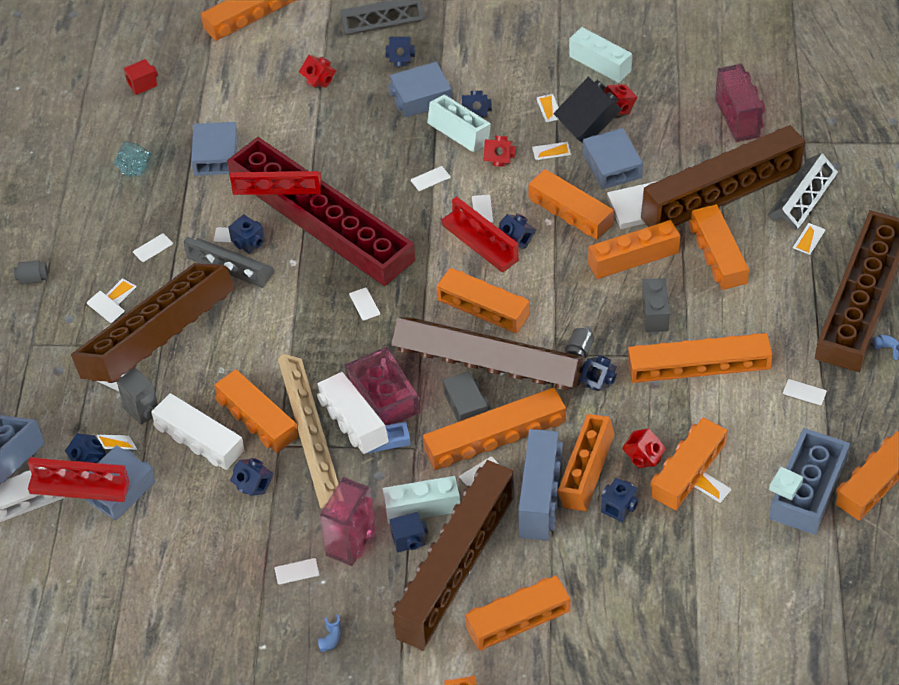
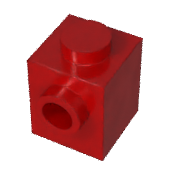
M146 59L123 68L126 83L135 95L158 86L156 80L158 72L155 66L150 65Z

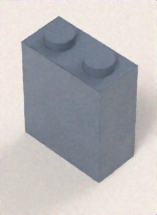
M437 62L390 75V84H388L390 96L395 97L396 107L398 111H402L405 118L429 111L430 102L442 95L452 99L451 87Z
M236 122L194 124L191 155L194 176L229 174L227 160L238 152Z
M623 128L583 139V156L602 190L642 178L643 162Z
M118 445L98 463L125 465L130 481L125 502L85 499L115 521L155 483L152 466L146 461L141 462L130 450H124ZM110 473L115 476H120V474Z

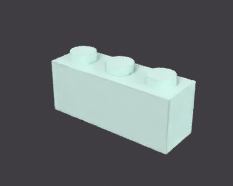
M583 27L569 38V57L618 83L631 72L632 53Z
M446 95L440 96L429 104L428 124L472 152L484 147L485 139H489L491 123Z
M455 476L383 488L388 524H390L389 519L416 512L419 513L420 519L451 514L455 505L460 504Z

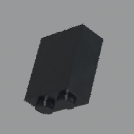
M589 76L553 113L581 143H583V139L598 135L622 110L617 104L619 99L611 92L607 94L604 91L607 87L600 80L593 81Z

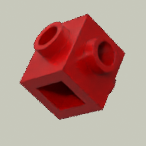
M308 54L299 73L307 79L306 82L314 88L318 86L327 88L337 70L330 65L331 62L328 59Z
M607 85L604 91L607 94L611 92L619 99L617 104L622 110L617 115L630 114L638 97L627 85Z
M495 135V139H485L483 161L493 162L492 166L505 167L506 163L511 162V158L515 159L516 146H512L513 141H508V136ZM499 147L503 150L502 155L497 151Z
M649 428L633 431L622 447V450L638 468L656 466L661 461V456L666 449Z

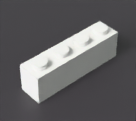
M343 372L317 383L320 392L317 394L320 404L323 407H327L330 417L338 421V425L344 434H348L353 447H358L365 454L389 442L385 424Z
M171 393L152 411L153 424L158 431L168 433L177 443L187 445L195 454L203 455L214 466L219 465L227 470L245 451L241 436Z
M30 470L25 471L0 484V522L66 497L29 494L27 488L32 474Z

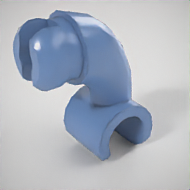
M878 335V337L872 339V345L875 349L882 347L893 348V358L895 360L899 359V342L889 335Z
M336 615L337 621L332 624L328 622L327 617L325 618L326 629L330 634L325 638L318 639L321 652L334 649L340 640L341 622L339 615Z

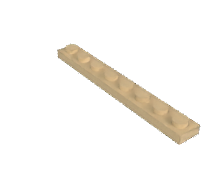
M282 354L278 358V362L320 508L341 512L345 508L344 500L302 359Z

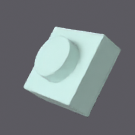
M780 467L770 483L769 490L792 500L803 483V476Z

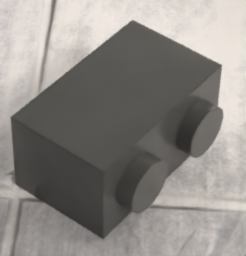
M666 278L643 279L642 303L645 332L669 331L670 311Z
M134 368L117 381L124 409L142 425L147 420L153 418L152 411L158 406L153 383Z
M469 371L443 380L444 395L458 422L487 412L490 409L487 397H482L480 393L481 388L478 380L473 379Z

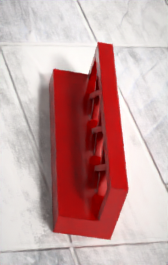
M319 171L230 172V182L233 195L321 194L322 175Z
M456 196L452 199V212L441 219V224L444 228L502 273L519 261L518 243L459 197Z
M29 458L28 465L32 474L27 488L29 494L125 502L130 483L125 465ZM110 473L120 474V476H115Z

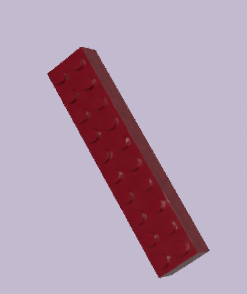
M256 137L227 160L229 175L230 172L308 171L260 137ZM323 180L321 182V194L255 195L383 286L390 283L416 261L415 247L412 241Z

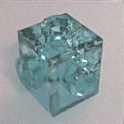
M124 141L113 164L125 176H141L152 154L138 143Z

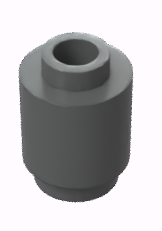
M40 260L18 262L17 267H14L15 280H19L20 284L43 282V280L48 279L46 262H40Z
M586 328L574 329L565 347L566 353L587 357L593 344L594 336Z

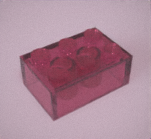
M742 63L718 68L715 100L735 142L759 138L761 128L764 127L762 117L763 113H765V104L758 97L757 87L751 83L750 73L745 70Z
M387 347L344 365L346 377L385 426L398 423L420 413L418 395Z
M345 477L338 484L320 514L326 556L353 566L357 558L360 559L362 557L368 539L371 540L376 532V526L374 525L375 513L372 508L373 499L371 498L370 487Z

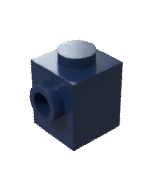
M418 512L389 519L391 535L397 553L406 550H416L426 545L425 535H429L426 521H421Z

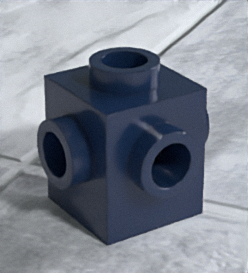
M389 37V45H386L385 49L386 58H390V62H394V66H407V62H411V58L415 57V45H411V37ZM399 48L404 50L402 55L397 54Z
M483 90L470 91V95H462V106L483 118V116H488V112H492V99H487V95H483ZM475 101H478L481 104V107L478 110L473 108V103Z
M518 213L516 215L506 214L499 223V229L516 241L518 248L526 249L536 232V229L527 223L528 219Z
M245 214L228 226L231 242L238 249H242L248 254L265 242L263 226Z
M598 355V357L588 358L582 366V374L579 380L586 383L587 387L596 391L609 388L616 380L617 373H615L617 366L611 364V359L605 356Z
M77 433L65 449L71 461L98 463L107 455L95 435Z
M259 459L239 460L234 466L230 481L244 494H249L250 496L265 494L274 473L264 467V463Z
M615 478L612 484H607L602 492L601 512L623 522L630 511H635L639 503L637 487L628 481Z

